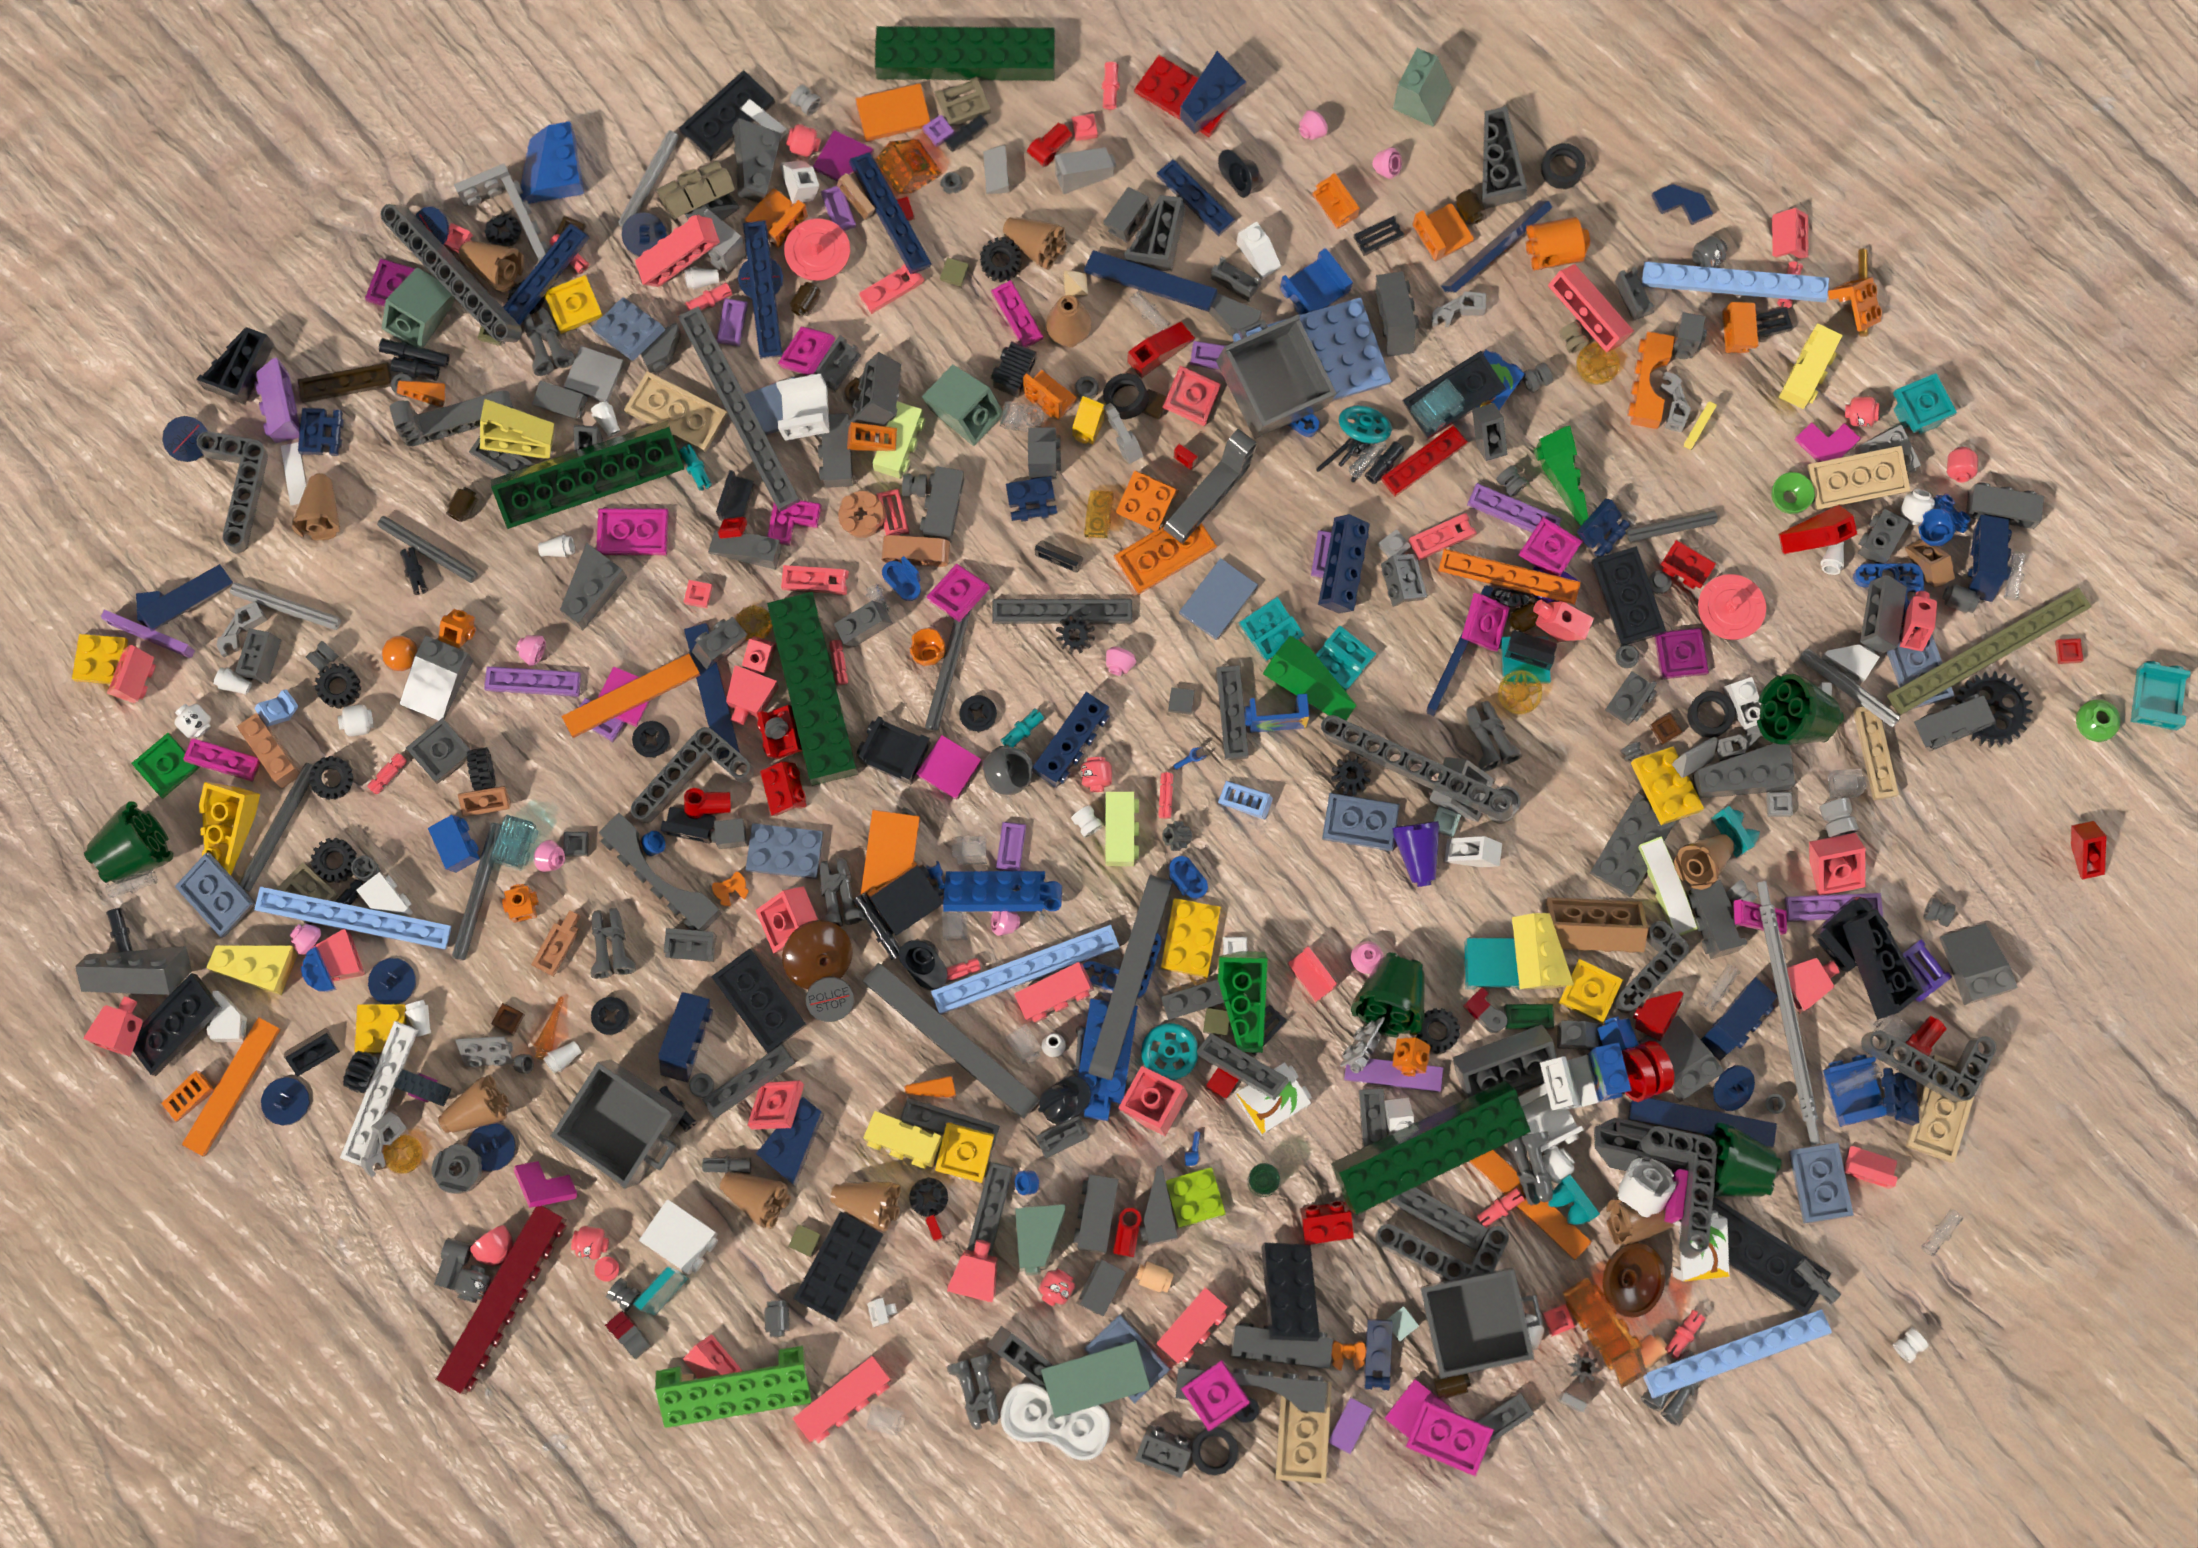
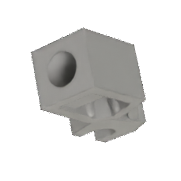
M1464 291L1462 296L1442 307L1437 306L1432 314V327H1437V320L1440 318L1445 320V327H1449L1454 314L1458 311L1461 315H1484L1486 310V293ZM1464 301H1472L1473 306H1464L1463 303Z
M1665 371L1663 379L1668 380L1670 385L1662 383L1659 390L1668 397H1672L1673 400L1669 407L1665 428L1681 433L1685 427L1691 407L1687 405L1681 387L1682 380L1676 374ZM1677 408L1683 415L1674 414V410Z
M1111 403L1104 406V412L1108 415V422L1119 435L1115 440L1123 458L1129 464L1142 458L1143 454L1137 439L1130 430L1127 431L1116 408Z
M256 601L236 609L235 616L222 636L218 637L217 647L224 658L229 656L226 652L227 646L232 645L236 652L240 650L238 635L241 630L248 632L249 628L253 629L267 621L260 605ZM249 614L251 619L243 622V617Z
M1758 726L1746 729L1744 737L1736 735L1718 740L1716 750L1719 761L1745 754L1746 750L1760 736H1763ZM1738 743L1740 745L1739 751H1733L1732 744Z
M390 1111L371 1126L373 1133L366 1153L361 1158V1167L371 1177L376 1174L372 1169L375 1163L382 1168L386 1165L383 1153L381 1152L383 1145H391L407 1129L399 1117Z

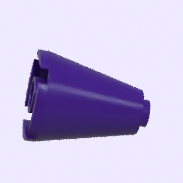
M1439 821L1392 828L1411 882L1417 883V887L1432 885L1431 880H1436Z

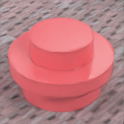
M611 1257L599 1259L595 1264V1275L601 1281L609 1282L614 1280L619 1274L618 1262Z

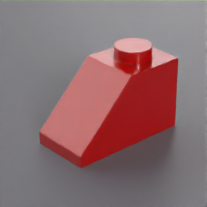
M2095 821L2071 825V848L2082 880L2105 875L2107 836Z
M1676 991L1649 998L1643 1007L1639 1005L1633 1016L1636 1019L1635 1029L1661 1041L1682 1004L1684 992Z

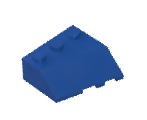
M570 121L547 125L529 139L520 186L523 193L519 194L522 202L527 201L528 204L584 195L576 138Z

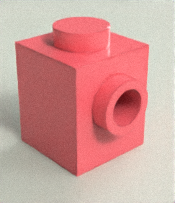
M756 636L750 638L742 666L748 667L749 671L757 674L768 671L777 643Z

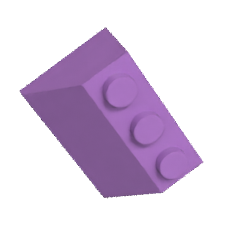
M273 358L256 372L258 381H255V387L258 395L261 394L262 402H259V407L262 415L266 417L267 423L263 424L265 433L275 443L299 438L300 422L290 375L279 359Z

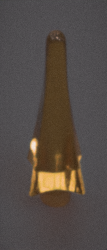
M563 997L558 998L550 1018L533 1045L537 1049L535 1058L539 1060H544L546 1053L553 1049L557 1022L564 1001Z

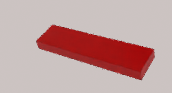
M1453 425L1382 476L1381 481L1396 497L1465 447L1468 442Z

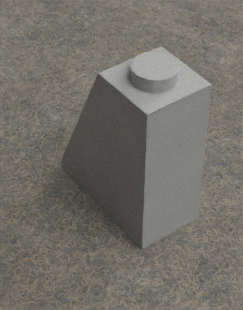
M1106 147L1055 155V175L1063 194L1114 177L1116 162L1113 155L1108 154Z

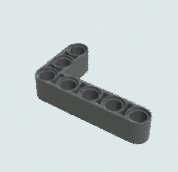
M498 391L422 414H417L411 403L406 400L394 402L389 408L395 430L407 446H418L480 428L484 399L513 408V404L508 391Z
M1237 429L1227 441L1221 461L1170 517L1163 530L1181 544L1184 543L1250 467L1257 442Z
M203 432L197 438V445L205 457L239 464L223 531V541L231 552L241 553L246 550L249 543L268 454L263 444L258 440L215 432ZM207 442H215L211 448H204ZM238 446L235 452H227L229 447ZM261 450L258 456H250L252 451ZM248 472H256L254 477L245 478ZM244 493L251 494L247 500H240ZM238 515H246L243 521H235ZM235 536L241 537V539H240V541H239L238 543H236V544H231V543H230V541H231V539H232L233 537H235Z
M708 727L700 728L633 801L631 813L642 823L652 822L710 757L739 782L745 783L750 781L754 776V768L746 758ZM707 735H712V741L707 745H703V738ZM724 750H729L728 758L720 760V753ZM690 753H696V759L693 762L689 763L686 761ZM741 765H746V772L737 775V768ZM679 770V778L677 780H671V774L674 771ZM664 788L663 796L655 798L656 790ZM648 806L647 814L639 816L640 808Z
M1884 1031L1869 1032L1861 1040V1046L1866 1053L1953 1102L1967 1101L1974 1097L1996 1052V1043L1992 1038L1987 1036L1973 1038L1967 1043L1953 1071ZM1874 1036L1879 1040L1878 1048L1872 1043ZM1979 1043L1984 1046L1983 1054L1978 1050ZM1895 1048L1900 1052L1899 1060L1894 1057ZM1916 1061L1920 1062L1921 1064L1920 1072H1918L1915 1068ZM1969 1063L1974 1068L1973 1075L1968 1072ZM1937 1073H1940L1942 1076L1941 1084L1936 1080ZM1958 1085H1961L1964 1093L1962 1096L1957 1092Z
M1656 1126L1641 1138V1148L1649 1155L1686 1163L1688 1181L1684 1215L1681 1219L1679 1249L1684 1257L1694 1259L1709 1246L1717 1146L1708 1137ZM1651 1137H1654L1658 1141L1659 1145L1655 1144L1652 1141ZM1675 1142L1681 1145L1682 1150L1676 1147ZM1699 1148L1703 1149L1706 1155L1701 1154ZM1697 1171H1700L1704 1178L1699 1177ZM1695 1194L1701 1197L1702 1202L1695 1198ZM1692 1217H1695L1700 1225L1695 1224ZM1690 1240L1697 1244L1698 1249L1691 1245Z
M1384 1224L1375 1233V1241L1380 1247L1446 1281L1494 1271L1509 1240V1233L1504 1227L1494 1226L1490 1228L1483 1237L1469 1265L1393 1225ZM1387 1229L1392 1232V1242L1387 1243L1381 1239L1382 1230ZM1493 1231H1497L1502 1235L1501 1244H1494L1491 1241L1490 1236ZM1405 1241H1411L1415 1245V1252L1413 1254L1404 1252L1403 1243ZM1428 1252L1434 1253L1437 1257V1263L1433 1266L1428 1265L1425 1261V1255ZM1482 1253L1491 1256L1492 1263L1490 1266L1486 1267L1481 1264L1480 1256ZM1449 1264L1458 1266L1459 1274L1457 1277H1451L1447 1273V1266Z

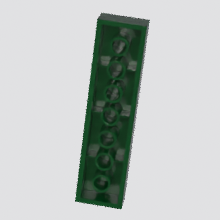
M876 26L877 80H970L977 77L978 80L1055 81V28Z
M668 420L491 479V489L507 529L685 469Z
M813 592L768 602L767 606L811 785L815 786L858 775Z
M1503 1081L1330 1164L1347 1206L1355 1215H1358L1531 1132L1515 1089L1506 1081Z

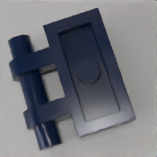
M302 408L298 453L300 455H323L324 447H330L329 455L339 456V448L342 447V439H340L341 429L344 428L343 411L334 410L332 418L327 417L326 409ZM326 427H332L331 437H325Z
M1051 476L1006 483L1009 508L1019 507V511L1010 512L1012 521L1021 520V522H1025L1029 518L1042 517L1044 519L1049 518V515L1057 514L1056 505L1047 506L1046 502L1055 501ZM1039 503L1040 508L1026 510V505Z
M1608 498L1603 500L1576 531L1587 547L1594 549L1596 545L1598 546V549L1594 552L1597 558L1609 554L1613 549L1614 543L1624 537L1627 528L1630 526L1626 520H1622L1618 525L1617 521L1621 518L1622 514L1614 502ZM1610 530V531H1611V534H1610V535L1607 537V539L1605 540L1604 536H1605V535L1608 533V531Z
M1884 1068V1077L1881 1078L1882 1087L1885 1088L1883 1106L1886 1108L1887 1116H1895V1120L1911 1126L1920 1123L1916 1081L1900 1072L1893 1074V1068Z

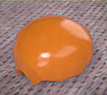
M924 628L913 634L912 645L909 649L911 656L917 664L930 666L937 664L943 658L945 643L937 630Z
M394 636L387 640L382 648V658L385 665L393 671H406L412 667L417 653V644L406 636Z

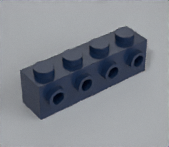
M1350 514L1334 517L1318 601L1319 606L1338 614L1354 611L1358 586L1361 580L1362 565L1365 558L1366 543L1369 537L1370 523Z
M1085 692L1033 766V773L1055 788L1060 783L1064 784L1071 774L1069 769L1073 764L1078 765L1083 758L1084 753L1082 751L1086 745L1091 746L1097 737L1095 732L1100 726L1104 727L1111 717L1109 715V706L1088 692Z

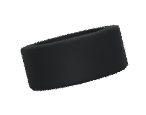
M1568 143L1556 144L1547 150L1541 164V174L1550 186L1556 189H1568L1580 181L1585 170L1586 160L1583 153L1576 146ZM1556 156L1569 157L1575 162L1576 171L1568 177L1559 176L1551 170L1550 162Z
M1122 373L1112 377L1106 383L1103 390V399L1106 405L1111 403L1116 408L1121 419H1132L1139 416L1145 410L1148 404V392L1143 381L1138 376ZM1125 386H1133L1138 389L1139 395L1132 404L1122 407L1114 404L1113 397L1119 389Z
M1707 691L1701 693L1692 701L1688 708L1687 718L1694 732L1702 737L1712 738L1722 735L1729 729L1734 721L1735 710L1733 703L1726 695L1717 691ZM1713 701L1723 708L1725 717L1722 724L1712 728L1701 723L1697 712L1702 703Z
M1215 1427L1211 1431L1204 1429L1197 1434L1192 1442L1191 1455L1193 1462L1199 1470L1216 1476L1225 1474L1233 1468L1238 1459L1239 1449L1237 1441L1230 1432L1223 1428ZM1212 1436L1224 1439L1230 1450L1226 1462L1216 1467L1206 1464L1200 1454L1203 1441Z

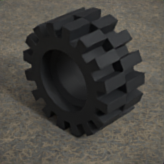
M998 237L995 238V242L989 240L988 246L984 245L982 247L983 251L980 253L982 271L985 272L987 278L991 276L992 281H996V278L999 279V282H1003L1004 278L1010 281L1011 276L1015 278L1017 271L1019 272L1021 269V252L1017 244L1014 245L1012 240L1007 242L1004 237H1002V241H999ZM997 253H1005L1010 260L1006 266L998 267L992 262L993 256Z
M333 663L330 668L325 666L324 672L319 671L320 677L315 679L317 685L314 686L318 697L325 704L332 708L335 706L337 709H341V706H348L349 702L355 703V697L359 698L358 690L361 691V686L359 685L361 682L350 667H345L344 664L340 663L337 666ZM336 678L345 679L347 684L346 689L340 694H333L330 691V683Z
M488 747L468 750L466 756L468 761L467 767L469 768L468 773L470 774V782H472L474 791L495 788V771Z
M328 756L321 758L318 762L316 761L309 775V783L313 792L321 798H326V800H336L345 796L353 783L351 766L340 757ZM328 769L338 771L341 776L340 783L335 787L326 786L322 782L324 771Z
M327 838L325 843L322 841L318 843L320 845L319 848L315 847L313 849L315 855L311 854V859L313 860L311 865L315 873L327 882L340 883L339 880L346 881L348 880L347 876L352 877L354 875L351 865L354 859L357 858V853L346 841L339 838H334V840ZM332 852H340L343 856L342 865L336 869H330L326 865V859Z
M1433 1008L1424 1013L1422 1029L1416 1036L1418 1039L1429 1044L1430 1051L1434 1052V1054L1444 1053L1451 1049L1460 1036L1458 1019L1452 1016L1453 1013L1450 1011L1446 1012L1443 1008L1440 1010ZM1433 1022L1444 1024L1447 1029L1445 1038L1441 1040L1433 1039L1428 1032L1430 1024Z

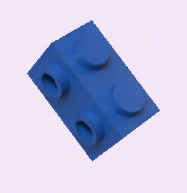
M450 815L428 827L446 870L457 873L480 860L477 854L479 851L478 846L470 838L468 833L470 830L469 826L463 818Z

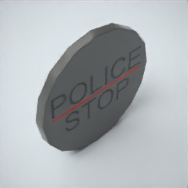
M834 976L816 980L809 987L806 994V1006L810 1014L824 1022H836L843 1019L851 1011L854 1004V995L850 985L843 979Z

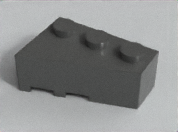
M739 118L732 127L735 139L734 153L737 162L738 196L760 203L767 194L782 133Z
M1165 195L1158 197L1147 215L1143 227L1135 235L1134 242L1124 253L1126 261L1152 269L1172 271L1186 211L1181 197Z
M1403 272L1376 275L1375 291L1379 314L1383 319L1385 327L1382 329L1383 337L1387 336V357L1414 353L1415 331L1419 329L1418 315L1413 313L1415 311L1413 297H1409V280L1405 281Z
M878 352L865 364L858 386L861 394L859 400L853 402L852 408L856 410L853 418L847 421V427L850 426L851 422L883 426L889 420L894 419L897 414L896 404L899 397V382L901 380L900 363Z
M586 543L560 608L564 617L583 631L626 580L627 577L623 569Z
M1978 694L1966 698L1962 704L1949 705L1943 708L1941 712L1931 713L1914 721L1925 748L1929 752L1997 724L1985 696L1979 697Z
M1717 880L1709 888L1703 890L1692 888L1688 891L1687 899L1690 908L1695 910L1697 930L1702 932L1704 939L1702 940V947L1705 954H1709L1710 959L1736 953L1748 944L1745 938L1740 939L1736 927L1739 925H1735V919L1732 918L1729 909L1731 903L1721 880Z

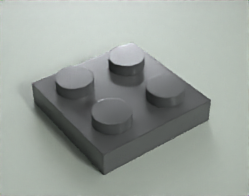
M443 718L406 747L436 784L440 783L467 760V751L470 750Z

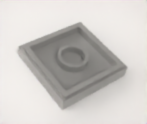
M580 346L564 388L602 402H608L623 368L624 361Z

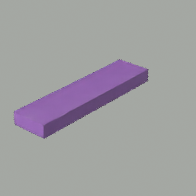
M1476 483L1467 503V506L1532 533L1542 517L1558 526L1562 520L1560 517Z
M105 609L101 615L107 624L187 658H192L195 652L186 643L155 630L151 632L148 627Z
M487 666L484 689L485 691L579 697L581 673Z
M1881 893L1785 897L1787 922L1828 920L1852 897L1866 898L1872 904V909L1877 908L1881 917H1883Z
M1370 1058L1363 1071H1359V1073L1352 1072L1350 1065L1347 1064L1345 1066L1344 1081L1441 1092L1443 1067L1427 1065L1426 1073L1409 1077L1402 1075L1400 1070L1392 1066L1393 1061Z

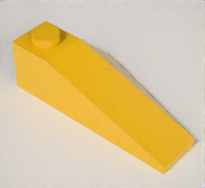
M204 782L199 802V813H202L203 827L200 828L201 835L204 836L202 856L205 853H210L232 875L255 819L260 794L240 787Z

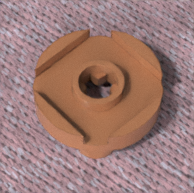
M857 491L842 499L838 516L839 522L846 532L857 538H867L874 535L880 526L882 527L886 513L884 505L877 496L867 491ZM861 509L867 512V515L863 516V520H860L857 516Z

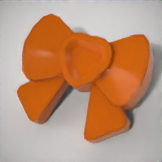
M737 871L730 879L722 883L715 882L712 884L713 893L721 900L720 904L731 907L729 893H734L736 890L742 899L745 900L749 892L746 889L744 877Z
M1360 1340L1354 1344H1342L1338 1341H1333L1331 1352L1333 1358L1332 1365L1341 1371L1344 1358L1348 1360L1352 1358L1355 1370H1359L1364 1365L1363 1360L1366 1356L1364 1342Z

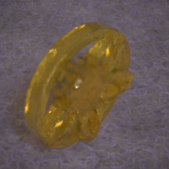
M1598 343L1585 346L1580 351L1576 360V368L1581 378L1594 385H1603L1613 380L1620 366V360L1615 350L1609 351L1612 356L1605 358L1607 353ZM1596 348L1594 354L1588 350ZM1600 348L1603 350L1602 355L1598 354ZM1583 354L1588 355L1591 358L1587 359ZM1581 359L1587 364L1583 370L1581 368ZM1608 360H1611V361H1615V362L1609 364L1607 361H1608ZM1615 367L1613 374L1610 376L1609 369ZM1589 368L1591 372L1585 374V372ZM1597 374L1601 380L1592 379L1590 376Z
M1524 670L1512 671L1505 675L1499 683L1498 698L1501 705L1509 712L1526 714L1533 711L1539 705L1542 698V686L1538 678L1532 673ZM1520 674H1522V678H1523V682H1522V683H1519V682H1518V679H1519V677H1520ZM1516 675L1515 684L1507 681L1510 677ZM1526 675L1530 676L1535 681V683H1529L1526 685ZM1511 685L1512 687L1511 690H1507L1503 686ZM1529 687H1537V689L1530 692ZM1502 690L1507 694H1511L1507 697L1505 702L1503 700ZM1538 693L1537 699L1533 704L1529 695L1533 696ZM1513 698L1515 700L1514 703L1507 706L1510 699ZM1528 700L1529 708L1523 703V701ZM1520 702V705L1525 710H1514L1512 708Z

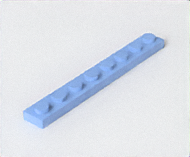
M1644 262L1642 286L1814 302L1827 301L1829 278L1654 262Z
M260 887L254 909L259 912L444 950L447 949L452 928L450 925Z
M1109 925L931 991L937 1010L941 1015L1060 971L1077 962L1081 963L1119 949V944L1112 926Z
M1819 1310L1643 1374V1377L1653 1399L1829 1335L1832 1331L1823 1310Z

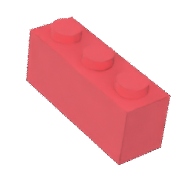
M1077 962L1014 993L1025 1019L1028 1021L1033 1020L1034 1023H1037L1047 1018L1046 1014L1053 1010L1060 1012L1068 1008V1003L1075 999L1077 1002H1080L1090 997L1089 993L1094 991V988L1083 964Z
M1205 1287L1156 1345L1177 1364L1181 1360L1186 1363L1195 1353L1192 1350L1193 1346L1197 1342L1202 1345L1211 1333L1208 1329L1213 1323L1218 1326L1227 1316L1224 1312L1227 1306Z

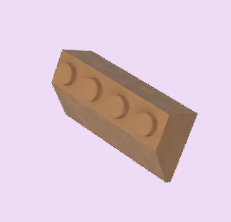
M1547 897L1546 913H1550L1562 949H1578L1581 951L1602 950L1605 952L1626 951L1628 953L1645 951L1648 926L1642 901Z

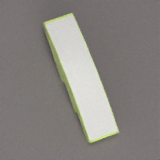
M1662 836L1640 844L1638 848L1647 865V873L1656 890L1655 896L1669 926L1680 936L1697 930L1698 928L1688 899Z

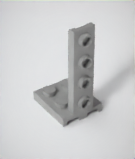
M505 163L454 184L464 206L477 205L482 201L481 199L489 196L496 197L506 189L539 262L549 251L546 242H540L537 235L541 231L536 220L531 222L528 216L532 213L527 201H521L519 194L523 193L518 181H512Z

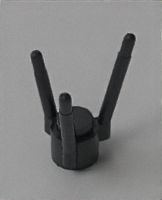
M1348 438L1343 446L1316 468V471H1321L1347 449L1348 452L1340 461L1339 466L1342 467L1351 456L1356 458L1360 456L1351 478V482H1355L1362 464L1369 454L1367 448L1370 446V443Z

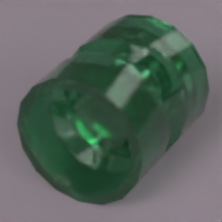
M1260 1163L1254 1166L1247 1178L1249 1191L1259 1198H1267L1273 1195L1280 1183L1278 1170L1268 1163Z

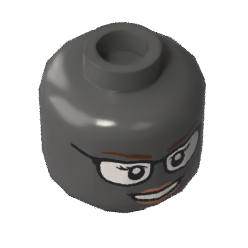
M1709 236L1695 244L1692 258L1697 266L1714 268L1726 260L1728 248L1722 239L1719 240L1715 236Z
M471 1265L470 1269H462L454 1287L455 1292L458 1294L457 1298L472 1303L482 1300L491 1282L490 1277L484 1274V1268Z

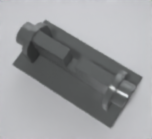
M1077 1116L1035 1136L1046 1159L1088 1139L1089 1136L1083 1122Z

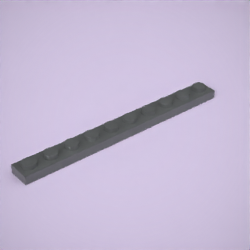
M696 307L679 315L678 318L777 509L781 512L799 503L800 500L701 310L699 307Z

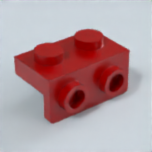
M1676 539L1660 565L1664 567L1663 571L1672 577L1678 575L1683 578V583L1692 589L1698 587L1701 589L1716 563Z
M786 705L770 712L760 711L757 713V725L762 733L763 750L767 757L781 759L802 751L792 706ZM782 718L787 723L788 731L782 738L772 739L766 736L765 725L770 719Z
M782 761L760 771L771 816H778L794 808L803 809L807 807L806 795L800 781V772L795 763Z
M1337 1200L1325 1205L1310 1204L1300 1208L1306 1245L1354 1238L1351 1210L1347 1206L1346 1201Z

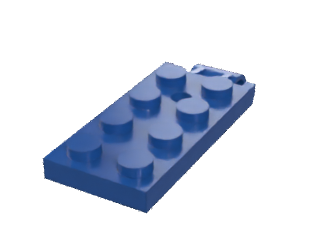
M946 871L943 909L944 912L1042 911L1043 909L1057 911L1062 906V885L1056 881L1044 882L1045 871Z
M1090 999L1078 1077L1087 1082L1091 1091L1090 1103L1085 1109L1084 1118L1108 1121L1111 1102L1121 1104L1124 1098L1138 1006L1134 1008L1111 1081L1088 1074L1110 1003L1109 1001Z

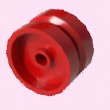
M1647 1041L1635 1048L1631 1047L1621 1051L1631 1091L1625 1092V1094L1630 1099L1640 1102L1672 1089L1674 1084L1673 1066L1668 1054L1657 1042Z

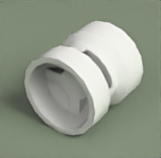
M1091 805L1082 808L1071 817L1074 824L1079 825L1081 828L1080 832L1084 838L1093 835L1104 826L1102 821L1095 817Z
M1911 1328L1905 1333L1903 1339H1898L1893 1344V1347L1905 1361L1911 1363L1916 1358V1354L1923 1352L1929 1345L1918 1331Z

